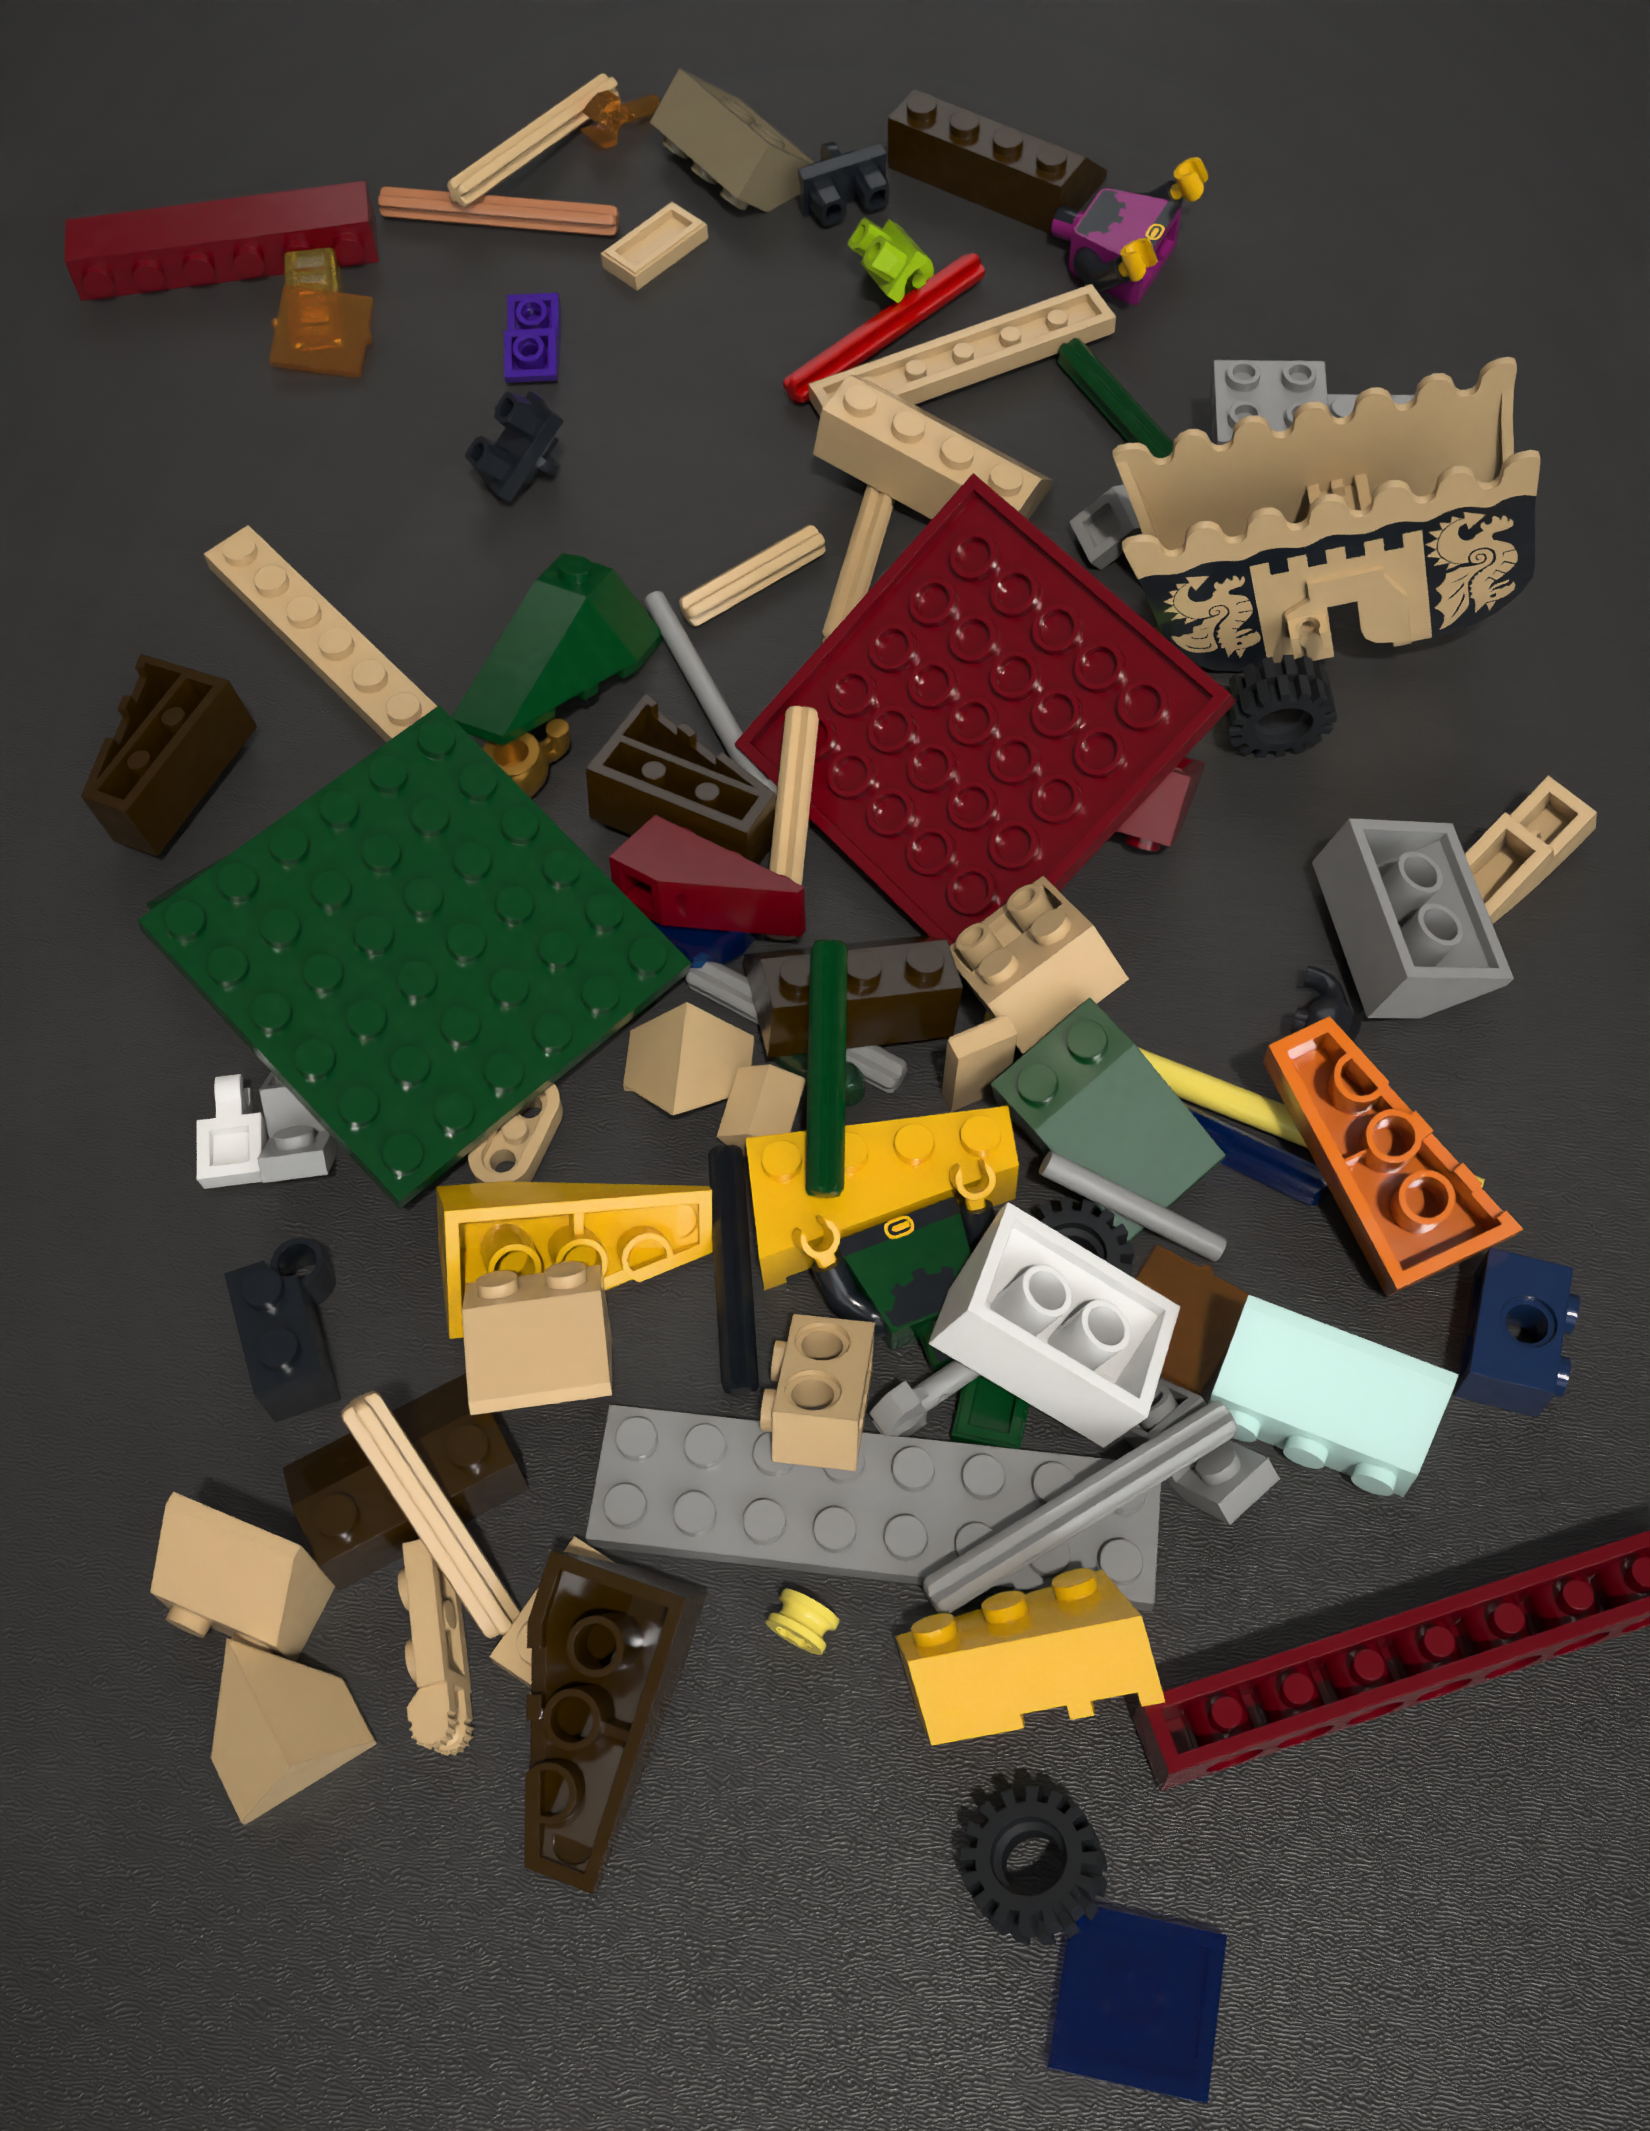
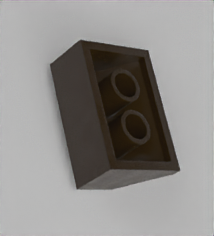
M923 935L846 943L848 947L846 1049L953 1036L963 986L947 939ZM812 947L744 954V966L768 1058L808 1053L810 950Z
M466 1373L391 1411L464 1524L529 1490L492 1413L470 1415ZM351 1433L283 1467L291 1506L319 1568L339 1591L403 1557L402 1544L420 1539Z

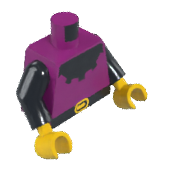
M1193 157L1180 163L1173 173L1176 181L1170 180L1150 192L1130 193L1105 188L1098 192L1085 212L1061 205L1054 216L1051 234L1054 237L1071 242L1069 270L1072 275L1080 278L1086 285L1092 284L1098 293L1106 291L1137 306L1177 246L1183 197L1186 201L1192 202L1198 200L1203 194V183L1208 180L1209 175L1202 160L1199 157Z

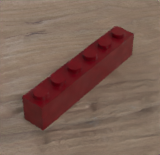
M366 181L66 219L64 262L80 300L86 301L379 262L377 223Z

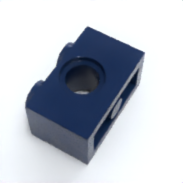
M1489 1248L1473 1277L1454 1397L1537 1418L1553 1397L1561 1398L1564 1395L1570 1375L1571 1359L1561 1355L1564 1334L1570 1335L1572 1333L1580 1305L1579 1295L1570 1293L1573 1274L1572 1267ZM1507 1325H1516L1525 1329L1531 1335L1534 1343H1524L1515 1339L1508 1331Z

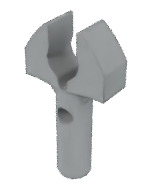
M954 1359L912 1389L905 1380L889 1391L871 1410L869 1414L874 1419L872 1423L880 1434L908 1437L927 1424L926 1416L929 1410L979 1377L980 1374Z

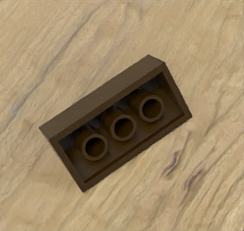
M915 89L888 116V168L1048 234H1051L1054 216L1061 205L1080 210L1107 178V170L1087 157Z

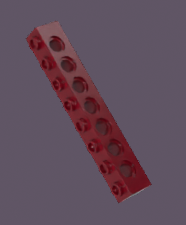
M1650 1530L1164 1691V1703L1143 1707L1139 1703L1133 1721L1159 1790L1163 1791L1649 1627Z

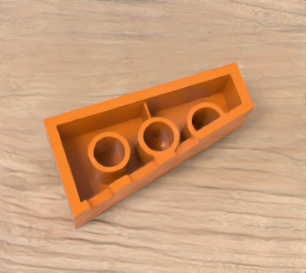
M1330 1016L1268 1045L1262 1062L1386 1298L1478 1255L1490 1247H1495L1524 1230L1507 1210L1503 1212L1481 1188L1482 1183L1464 1163L1460 1164L1432 1134L1434 1130L1416 1110L1413 1112L1391 1089L1386 1077Z

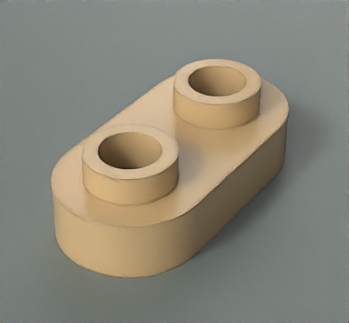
M554 1083L469 1152V1166L477 1183L532 1181L563 1116L562 1101ZM537 1107L542 1109L533 1118L522 1117L523 1112L529 1108ZM503 1161L515 1162L514 1167L509 1171L502 1173L495 1171L496 1166Z

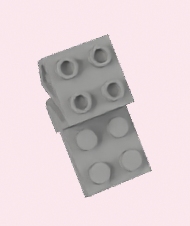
M1214 360L1210 380L1212 443L1216 445L1228 443L1232 439L1234 425L1246 416H1261L1267 420L1272 430L1284 431L1292 425L1294 412L1301 405L1308 402L1319 401L1326 404L1332 416L1343 418L1353 411L1355 398L1359 394H1327L1325 361ZM1391 395L1394 402L1405 404L1410 402L1415 395Z

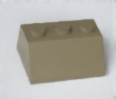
M680 68L650 121L653 126L665 135L662 144L684 159L690 157L694 161L691 169L704 180L714 185L717 182L721 184L723 189L720 195L732 205L744 211L748 205H752L765 212H769L800 195L798 169L815 163L740 98Z

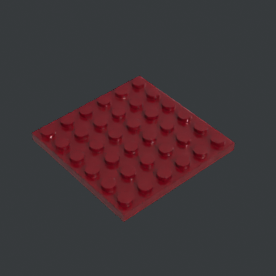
M973 473L734 744L778 787L785 712L791 706H806L816 709L819 721L809 818L930 937L947 939L949 946H951L966 928L984 921L1004 906L1016 890L1033 884L1042 876L1060 892L1236 701L1227 690Z

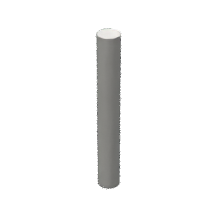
M1052 1150L1047 1153L1040 1166V1175L1213 1262H1216L1225 1250L1227 1244L1225 1237Z

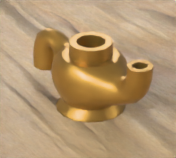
M553 719L547 724V738L541 743H538L535 737L527 732L504 746L487 741L483 746V750L532 798L547 778L549 763L558 760L569 749L571 735L569 725L563 719Z

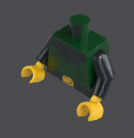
M981 1158L980 1167L983 1171V1176L980 1183L974 1187L963 1186L962 1169L958 1163L954 1164L950 1170L952 1185L965 1197V1202L960 1205V1209L954 1196L840 1239L839 1229L834 1222L817 1215L818 1222L824 1230V1237L814 1247L808 1245L807 1237L801 1229L796 1227L792 1233L793 1244L796 1248L815 1259V1262L812 1264L813 1273L831 1311L836 1316L847 1320L875 1322L874 1338L882 1337L887 1347L891 1350H897L921 1341L933 1371L940 1370L954 1360L952 1357L928 1344L948 1291L995 1219L993 1203L985 1198L993 1191L996 1184V1176L990 1165Z

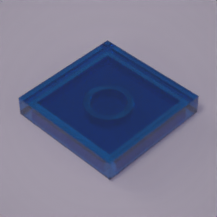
M1097 1907L1099 1911L1091 1922L1083 1915L1075 1922L1081 1932L1070 1939L1068 1936L1066 1937L1047 2070L1196 2104H1208L1227 1935Z

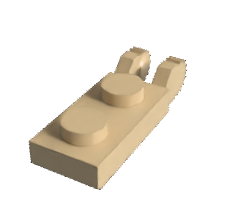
M421 1539L402 1544L405 1568L400 1569L398 1573L399 1594L404 1607L409 1611L412 1639H408L405 1645V1660L408 1672L412 1680L417 1683V1688H419L407 1706L408 1721L412 1723L409 1730L413 1733L411 1738L417 1740L416 1744L430 1750L433 1747L435 1748L434 1751L449 1756V1754L456 1756L458 1752H464L466 1746H470L469 1741L473 1738L471 1731L474 1730L470 1726V1723L473 1721L470 1698L472 1691L462 1603Z

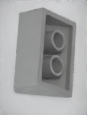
M1349 818L1312 861L1367 1018L1420 1019L1505 987L1514 979L1453 823Z

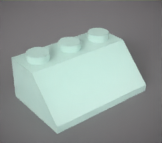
M1248 1295L1209 1403L1220 1401L1232 1414L1238 1427L1233 1439L1244 1442H1254L1256 1439L1283 1449V1453L1288 1459L1304 1467L1320 1469L1326 1466L1351 1476L1352 1482L1367 1492L1381 1496H1389L1394 1493L1404 1497L1420 1472L1455 1387L1458 1374Z

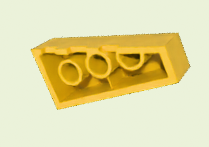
M1008 1106L845 1126L844 1190L839 1197L835 1198L812 1197L806 1192L807 1130L746 1138L764 1291L787 1283L786 1277L812 1268L815 1259L796 1248L793 1244L792 1233L796 1227L801 1229L807 1237L808 1245L810 1247L817 1246L824 1237V1230L818 1222L817 1215L834 1222L839 1229L840 1239L954 1196L960 1209V1205L965 1202V1197L959 1193L950 1180V1170L956 1163L961 1166L963 1174L962 1183L965 1187H974L980 1183L983 1176L980 1158L990 1165L996 1176V1184L993 1191L985 1199L990 1200L993 1203V1207L1016 1199L1019 1162Z

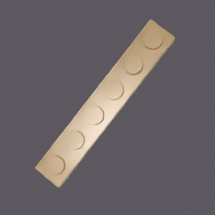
M1090 284L809 384V400L820 416L824 405L850 374L868 379L915 405L1059 353V347L1063 343H1068L1073 338L1081 339L1085 344L1115 333L1116 316L1095 287Z
M249 525L204 553L209 569L386 742L437 707L432 700Z

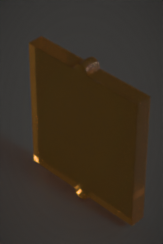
M284 285L278 317L271 321L275 333L269 358L270 365L272 367L361 378L366 347L373 342L370 332L375 304L373 297Z
M1157 1245L1136 1280L1180 1306L1160 1376L1179 1387L1201 1395L1232 1341L1246 1300L1250 1294L1213 1275L1211 1266L1203 1265L1198 1267Z

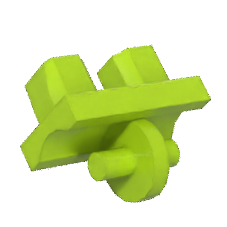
M864 217L848 241L849 247L864 257L860 264L883 292L897 303H900L903 297L913 289L923 287L926 281L934 276L932 260L917 246L901 226L888 219L883 228H880Z

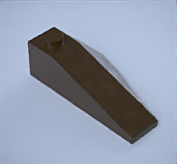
M556 1549L550 1551L527 1622V1648H532L531 1693L526 1696V1720H531L530 1770L525 1774L524 1868L591 1894L598 1891L684 1668L708 1592L643 1569Z

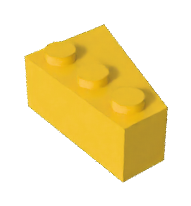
M1079 1568L1059 1574L1052 1580V1586L1027 1594L1021 1591H1006L995 1594L982 1603L981 1609L956 1617L947 1613L934 1614L918 1620L912 1625L910 1632L895 1636L918 1718L931 1746L1024 1729L1025 1722L1022 1714L1067 1706L1070 1720L1094 1716L1095 1709L1092 1701L1138 1692L1141 1707L1164 1703L1163 1691L1141 1614L1102 1569L1094 1572L1092 1569Z

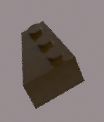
M140 654L135 665V669L140 675L132 695L122 696L117 708L122 716L121 722L114 738L104 739L81 798L114 842L158 856L257 726L229 680Z

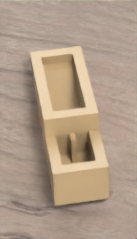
M1549 775L1511 815L1505 812L1465 853L1492 924L1537 887L1596 829L1597 812Z

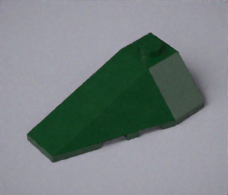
M562 553L535 580L456 708L452 718L467 734L504 746L554 718L555 707L576 695L583 700L590 698L598 693V683L614 674L624 679L636 672L662 643L660 629L613 568L591 562L588 558L580 555Z

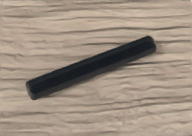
M732 1144L715 1146L709 1151L710 1188L712 1189V1229L721 1383L723 1391L728 1395H746L757 1391L759 1377L744 1157L741 1147Z

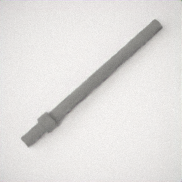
M661 591L650 593L645 598L644 604L653 621L659 627L662 637L727 753L733 761L776 793V808L778 787L734 744L743 734L741 728L664 593Z

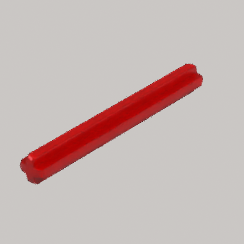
M975 253L961 256L929 278L920 289L915 288L906 294L900 303H893L784 379L783 388L788 393L789 399L794 404L805 403L809 400L810 383L857 367L982 280L985 275V268L981 264L980 257Z

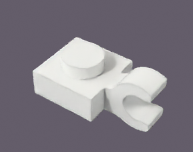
M241 1074L215 1077L216 1118L197 1120V1181L204 1189L262 1182L257 1158L268 1141L265 1118L261 1112L252 1113V1090L250 1088H243V1077Z

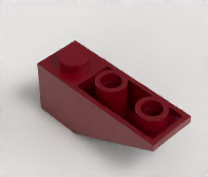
M654 815L609 856L612 882L647 918L662 926L801 937L806 932L804 886L795 883L785 875H779L744 858L735 851L727 850L702 838L688 828L680 827L657 815Z

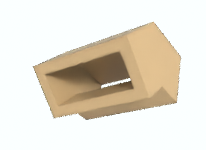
M770 1064L738 1067L716 1137L726 1145L733 1144L741 1147L743 1156H747L746 1138L790 1133L806 1078Z

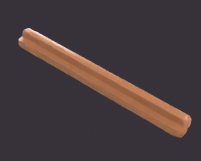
M391 186L381 188L380 195L378 196L380 214L385 218L608 237L617 235L620 224L618 208L614 205L485 194L471 205L462 207L458 202L453 203L449 198L450 191Z

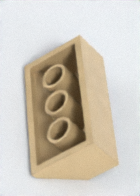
M849 374L821 410L813 455L930 519L935 517L973 473L1028 520L1049 492L1054 481L868 379Z

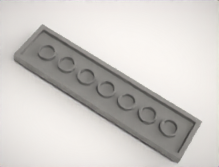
M609 1405L585 1539L590 1547L923 1585L927 1576L1116 1460L863 1432L856 1471L772 1462V1432L761 1431L760 1421ZM1161 1483L985 1592L998 1594L1006 1591H1021L1027 1594L1052 1586V1580L1066 1571L1088 1568L1095 1572L1102 1569L1136 1610L1152 1612L1155 1604Z

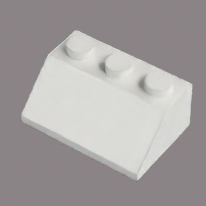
M1007 1202L1000 1209L950 1287L928 1344L1104 1448L1148 1418L1180 1306Z

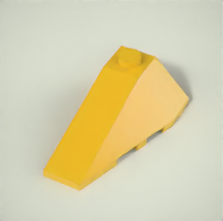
M512 1181L436 1186L439 1255L449 1339L464 1338L462 1306L466 1283L476 1282L480 1276L487 1273L512 1271L517 1276L544 1273L548 1267L554 1264L576 1261L585 1264V1267L601 1265L606 1291L631 1280L642 1282L713 1253L712 1189L710 1186Z

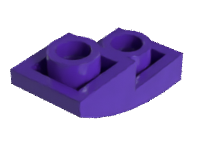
M559 294L507 295V330H504L505 382L558 381L561 346V301Z

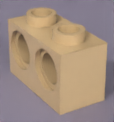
M793 1314L788 1340H776L774 1345L771 1381L778 1382L777 1390L765 1389L761 1407L760 1430L772 1432V1462L856 1471L873 1373L875 1322Z

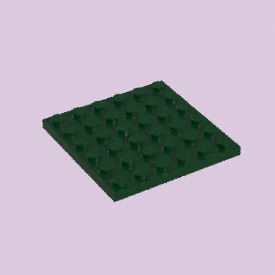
M440 705L138 919L141 932L398 1209L402 1208L689 972L691 962Z

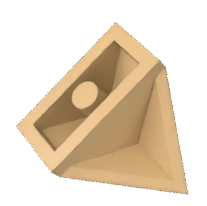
M685 1002L630 1030L623 1082L624 1091L637 1093L673 1116L729 1098L738 1067L753 1066L755 1037Z
M227 1638L211 1760L241 1823L246 1825L373 1747L377 1742L343 1678Z

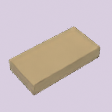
M671 202L600 253L602 267L638 291L707 240V224L674 202Z
M1008 1015L998 1016L949 1037L941 1094L951 1112L994 1094L991 1083L1012 1066L1018 1033Z

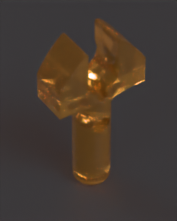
M611 91L599 92L588 102L582 113L594 122H600L595 126L582 128L581 131L603 148L617 145L620 127L653 116L661 103L660 98L655 94H651L620 104L621 99Z

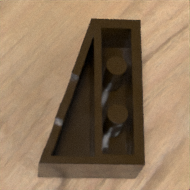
M646 693L586 767L589 818L633 835L654 815H657L680 827L688 828L696 835L727 850L735 851L758 865L772 846L776 793L723 752L716 756L697 741L696 731L684 722L679 726L674 724L659 712L658 702Z

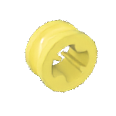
M783 1589L779 1596V1600L783 1604L782 1610L779 1613L769 1614L766 1620L767 1626L780 1637L800 1649L812 1654L823 1655L827 1647L823 1641V1636L827 1631H836L840 1623L838 1617L814 1599L795 1590Z

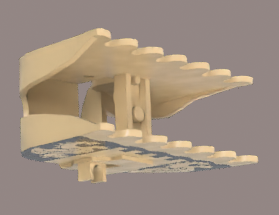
M1503 357L1487 363L1480 370L1477 383L1467 390L1456 388L1450 376L1444 373H1433L1424 377L1418 383L1415 397L1405 404L1394 402L1389 391L1381 387L1369 388L1362 391L1355 398L1353 411L1343 418L1332 416L1326 404L1319 401L1308 402L1301 405L1294 412L1292 425L1284 431L1272 430L1267 420L1261 416H1246L1234 425L1232 439L1223 445L1212 443L1206 432L1199 429H1188L1181 432L1174 439L1173 452L1165 458L1154 457L1147 446L1141 443L1118 445L1112 450L1113 458L1142 532L1140 535L1127 537L1122 541V548L1144 589L1162 635L1198 666L1214 671H1243V667L1251 663L1256 668L1263 667L1262 659L1273 657L1274 663H1280L1283 655H1294V659L1307 656L1312 658V661L1334 657L1327 607L1357 601L1360 628L1365 639L1374 643L1392 642L1393 647L1412 644L1411 642L1452 634L1490 617L1510 603L1524 590L1534 574L1535 504L1541 465L1539 451L1530 449L1514 454L1513 400L1517 373L1515 358Z

